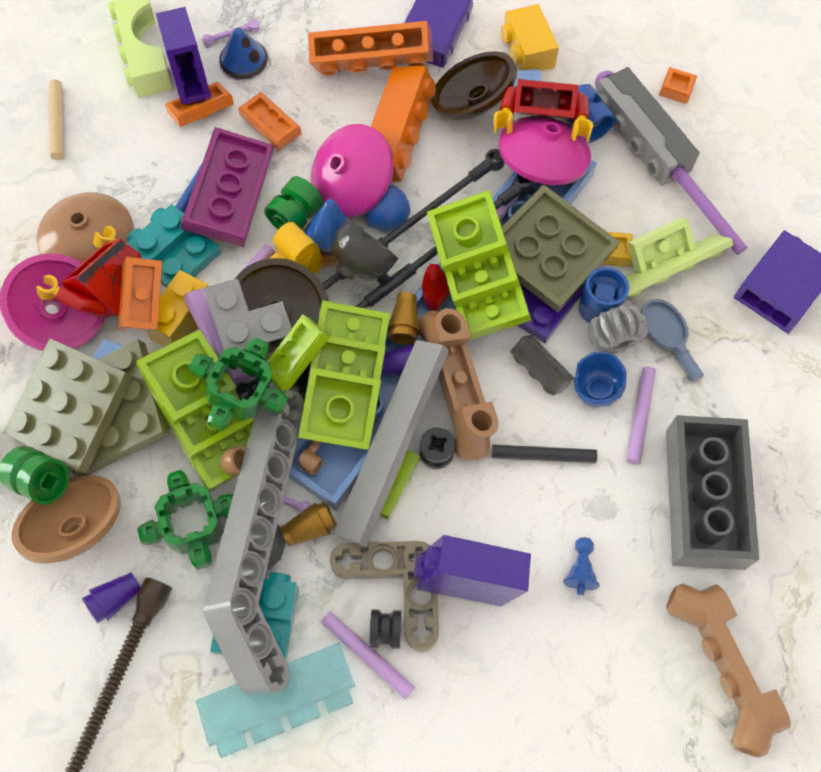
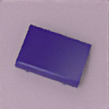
M473 0L415 1L404 23L428 22L432 30L433 61L426 63L441 68L445 67L449 57L453 54L456 42L466 22L469 20L474 5Z

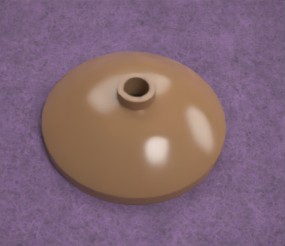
M97 192L78 193L60 200L45 213L37 230V245L41 254H60L83 262L98 249L93 244L95 232H99L100 235L105 237L103 235L104 227L112 226L116 231L115 239L121 238L127 243V237L134 230V224L126 207L117 199Z
M82 475L69 478L67 490L54 503L41 505L30 501L23 508L12 529L13 545L24 559L34 563H57L75 558L98 544L111 530L120 512V494L110 480L101 476Z

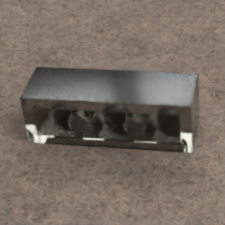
M532 335L521 337L510 351L515 361L523 365L528 370L529 375L538 380L543 385V389L553 396L562 393L574 380V377Z

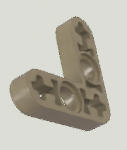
M421 541L368 542L367 547L355 543H343L335 547L330 555V564L334 574L341 579L403 578L406 642L412 649L420 652L428 651L434 647L439 634L438 596L436 593L430 592L431 599L426 605L419 606L414 604L410 599V592L418 586L419 578L408 579L409 575L415 577V562L409 561V558H414L416 551H422L423 553L428 549L429 544ZM380 551L390 553L394 560L391 567L385 570L376 568L372 562L376 553ZM361 552H368L366 558L368 570H362V562L351 563L349 570H343L342 564L336 563L337 560L343 559V553H350L351 559L359 560L362 559ZM432 611L433 617L425 615V629L432 631L433 635L427 636L425 643H419L417 636H411V631L417 630L418 615L410 617L409 612L424 614Z

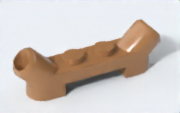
M446 308L441 311L433 310L427 312L419 320L420 336L427 342L444 345L449 350L438 377L455 429L454 451L463 460L474 461L482 459L489 454L490 437L497 431L498 418L493 402H485L467 346V342L472 338L464 316L454 309Z
M685 584L675 586L667 602L666 609L668 614L697 626L703 638V650L708 659L715 662L721 674L720 684L725 694L729 698H733L739 710L731 739L734 748L753 757L761 758L767 755L773 735L789 729L791 722L776 689L761 694L726 625V622L738 616L729 597L721 586L717 584L703 590H697Z

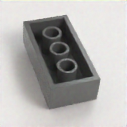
M676 415L666 430L672 566L746 570L759 560L748 419Z

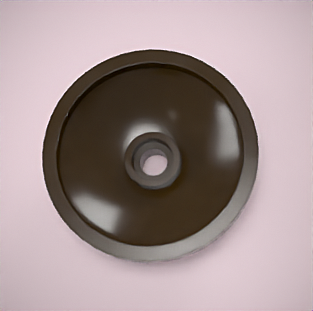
M490 51L473 55L457 63L436 83L435 95L431 98L434 109L440 116L455 120L470 119L488 112L502 101L507 88L514 85L517 78V67L514 60L506 53Z
M270 258L247 266L236 276L249 311L283 301L291 328H293L302 314L318 325L322 300L328 301V297L320 280L305 266L288 259ZM283 340L268 344L266 360L271 357Z

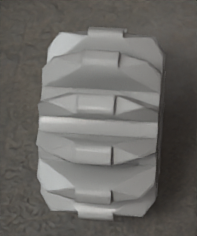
M621 305L618 308H611L607 312H601L600 316L594 317L588 326L589 336L596 350L613 354L621 350L625 351L629 347H635L636 343L642 342L649 333L646 319L636 305Z

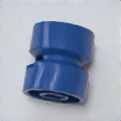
M583 84L578 87V92L585 94L588 99L589 120L593 123L590 140L587 143H591L602 138L611 130L616 122V117L608 106L602 103V98L591 84ZM573 118L567 119L568 122L574 123Z
M601 267L589 274L578 303L579 313L587 323L590 324L591 320L594 317L600 316L601 312H607L611 308H618L624 304L629 293V282L626 276L612 267Z

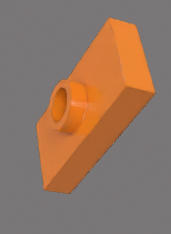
M219 82L208 85L211 98L182 105L179 97L167 102L165 107L167 113L177 125L183 127L233 105L232 95Z
M262 92L238 108L239 115L267 141L275 145L274 147L278 151L302 134L301 127Z

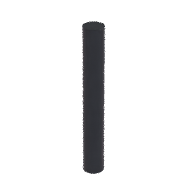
M492 444V458L596 463L597 449Z

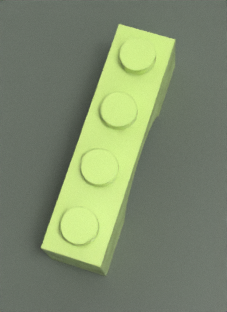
M112 0V2H107L112 20H117L118 22L113 24L117 41L123 42V45L118 46L123 64L128 63L129 66L128 68H123L128 86L135 87L138 98L173 90L162 48L139 41L142 34L156 24L150 0Z

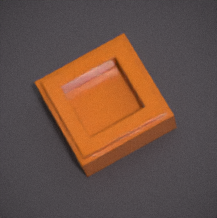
M669 67L659 95L687 104L697 75Z

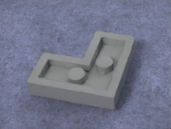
M238 278L203 288L223 350L237 347L244 351L250 341L255 338L270 344L283 340L292 329L283 301L249 311Z

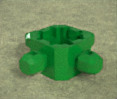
M255 338L250 341L244 351L237 347L225 349L216 363L213 362L214 358L204 354H196L189 365V370L193 375L202 380L207 378L205 394L209 405L213 406L208 416V425L210 427L223 431L228 427L233 417L240 420L254 417L260 405H263L264 410L275 414L282 413L287 404L288 397L276 388L270 389L273 373L269 363L265 361L268 354L267 342ZM239 367L247 375L253 376L254 374L258 376L257 381L260 383L248 400L242 398L241 401L235 399V396L227 392H219L220 387L218 385L225 372L228 373L230 368L236 370Z
M178 470L168 474L167 485L169 493L161 495L154 506L158 521L155 522L152 519L141 524L137 528L141 543L144 545L159 543L161 538H163L172 550L182 555L187 553L191 564L199 570L212 564L213 558L209 545L217 543L223 533L220 517L224 516L227 519L234 494L218 496V500L214 501L207 488L197 483L191 485L187 475L182 470ZM198 501L199 504L203 503L209 524L203 527L204 531L186 534V537L182 539L179 535L175 536L171 522V514L176 512L175 508L193 505L192 502Z

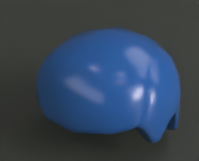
M389 185L381 201L364 214L368 225L382 232L395 230L407 221L411 210L407 196L397 186Z
M605 351L591 352L577 363L574 379L575 392L578 393V397L583 403L590 406H611L623 396L625 391V366L613 354Z

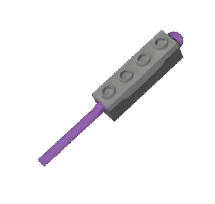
M629 67L616 73L609 70L600 72L595 79L596 92L602 98V103H605L616 117L613 129L621 134L628 143L632 153L641 159L652 177H655L662 186L673 180L679 182L718 233L723 237L732 238L733 246L730 248L736 255L743 253L747 249L745 243L688 174L692 171L700 154L697 148Z

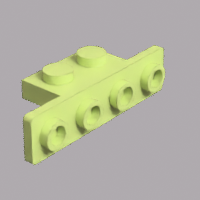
M680 217L627 242L635 272L626 276L629 282L627 297L637 296L643 292L642 289L653 284L664 283L670 279L671 275L677 272L691 270L696 267V263L706 258L720 256L723 250L733 246L732 238L713 234L694 243L689 219Z

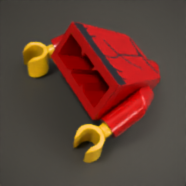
M518 79L517 86L507 88L499 111L494 114V133H497L499 128H507V134H511L513 131V115L516 112L531 116H546L560 119L573 118L574 126L571 139L576 141L577 135L586 138V142H589L593 123L589 120L588 99L585 94L578 92L579 85Z
M105 226L103 229L105 237L100 235L99 232L94 234L93 244L98 249L61 281L64 286L59 287L58 281L54 276L46 275L43 277L44 283L52 286V288L46 290L41 286H36L37 295L43 300H52L56 297L58 302L94 317L117 316L119 314L122 264L126 257L141 258V255L121 238L115 239L116 231L112 226Z

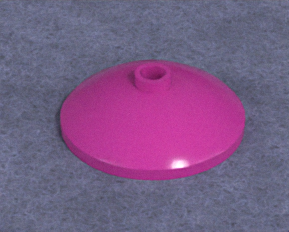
M546 116L523 117L513 121V131L511 134H507V128H504L500 135L498 147L504 162L520 176L537 183L564 185L575 182L583 177L591 162V151L583 136L577 135L576 141H573L571 139L573 127L555 118Z
M364 124L347 125L333 132L318 149L311 168V184L320 192L324 203L328 199L334 200L347 218L361 216L373 209L384 197L392 180L394 160L388 141L379 131Z
M40 254L25 259L9 272L0 292V310L6 326L18 340L39 351H44L49 339L77 349L88 343L97 334L105 318L94 317L74 310L58 302L56 297L52 300H43L37 295L36 286H41L46 290L52 288V286L44 283V276H54L58 281V286L62 287L64 285L61 281L82 262L60 254ZM54 305L57 307L58 312L50 314L46 311L45 307Z

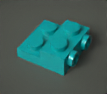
M173 204L166 209L158 208L151 215V222L142 230L136 228L127 237V244L138 251L142 259L162 261L161 284L166 288L179 270L196 277L221 254L219 246L208 237L181 229L184 213Z
M272 572L269 573L268 579H264L259 606L287 662L299 588L296 582H291L290 575ZM213 636L210 652L223 655Z

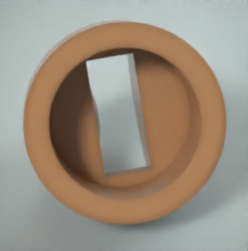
M237 446L227 450L220 461L222 471L229 476H239L246 448Z

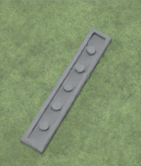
M416 340L334 530V535L367 547L449 350L444 345Z

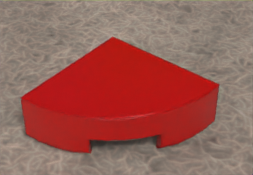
M429 264L422 282L424 302L427 308L432 311H437L450 294L446 275L438 264Z

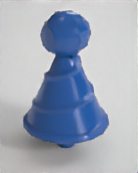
M580 537L575 542V550L579 555L563 583L567 587L577 588V595H584L585 590H596L600 587V584L597 582L592 563L588 557L594 551V543L591 541V538Z

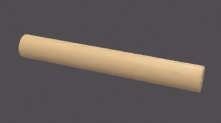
M54 79L49 82L50 157L54 160H61L63 158L62 83Z

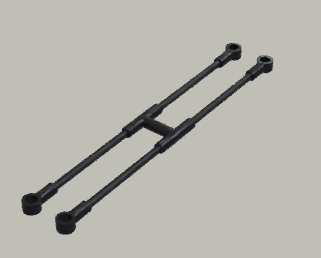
M499 149L489 150L485 155V160L469 171L468 176L384 238L380 237L339 267L334 275L322 283L325 291L339 280H345L362 267L380 284L364 296L362 302L355 306L366 309L367 307H373L417 273V269L438 254L436 246L412 264L408 263L391 277L372 259L388 248L390 242L427 216V211L438 208L471 182L478 181L490 171L501 170L505 162L500 155ZM518 174L515 177V183L497 196V200L494 201L496 210L501 206H506L519 195L532 193L534 181ZM255 378L249 384L240 383L236 386L235 392L239 398L242 394L248 392V395L244 397V399L248 400L260 382Z

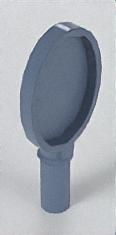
M651 299L647 301L641 309V314L644 315L649 332L647 336L659 347L672 351L675 359L682 365L692 382L698 381L704 374L690 355L689 350L686 349V345H684L689 336L688 326L684 317L677 308L665 300Z

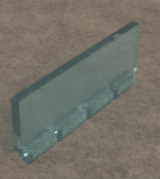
M340 642L287 663L289 681L286 688L281 692L247 695L241 691L238 684L195 700L208 745L213 746L216 744L219 755L223 758L248 747L244 735L246 731L250 730L254 744H257L285 732L280 717L287 715L290 726L293 729L321 717L316 702L323 700L328 714L353 704L349 689L355 687V683Z

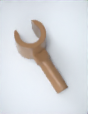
M314 440L309 448L305 449L299 457L302 469L312 476L317 474L324 462V459L316 455L321 442Z

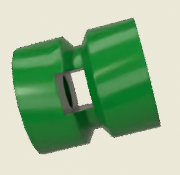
M294 176L281 189V195H276L264 209V213L268 221L277 230L288 222H294L302 230L308 222L307 218H312L322 207L324 201L314 185L302 177Z
M26 446L16 447L8 452L1 461V484L8 490L18 495H23L37 504L48 505L54 503L67 490L70 474L67 466L62 461L46 456L36 449Z

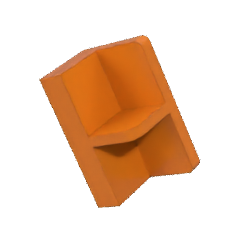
M133 257L125 258L122 264L118 331H126L127 329L157 331L162 261Z

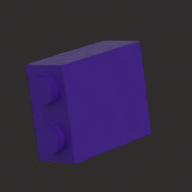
M186 7L155 13L181 104L184 105L211 98Z
M783 230L741 284L733 298L789 334L821 293V253L804 243L799 237Z
M442 535L436 542L429 545L422 555L419 554L416 559L414 576L419 578L417 590L503 606L528 592L531 553Z

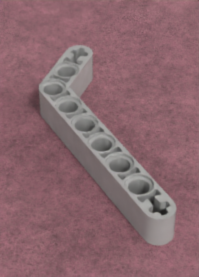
M295 390L283 391L288 397V401L281 414L264 410L263 405H260L255 414L204 602V617L239 688L247 695L281 692L286 688L289 681L287 662L260 609L259 599L298 441L304 401Z

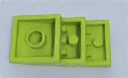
M490 190L427 211L439 259L447 278L453 303L457 311L464 316L472 337L469 341L531 321Z
M322 300L318 326L330 337L311 361L298 438L369 450L381 384L380 376L386 348L385 341L390 313Z
M199 329L137 360L136 364L190 464L204 487L211 492L235 478V476H229L222 471L221 457L231 448L237 446L247 447L253 419L240 420L233 417L228 427L223 431H218L208 425V416L213 406L209 405L205 394L207 378L202 380L193 375L189 370V365L196 354L212 357L215 363L218 357ZM225 372L218 385L220 387L219 392H227L235 396L236 400L241 401L235 392L236 385L229 374Z

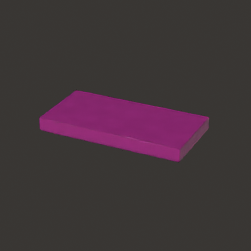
M214 127L181 222V229L244 247L275 145Z

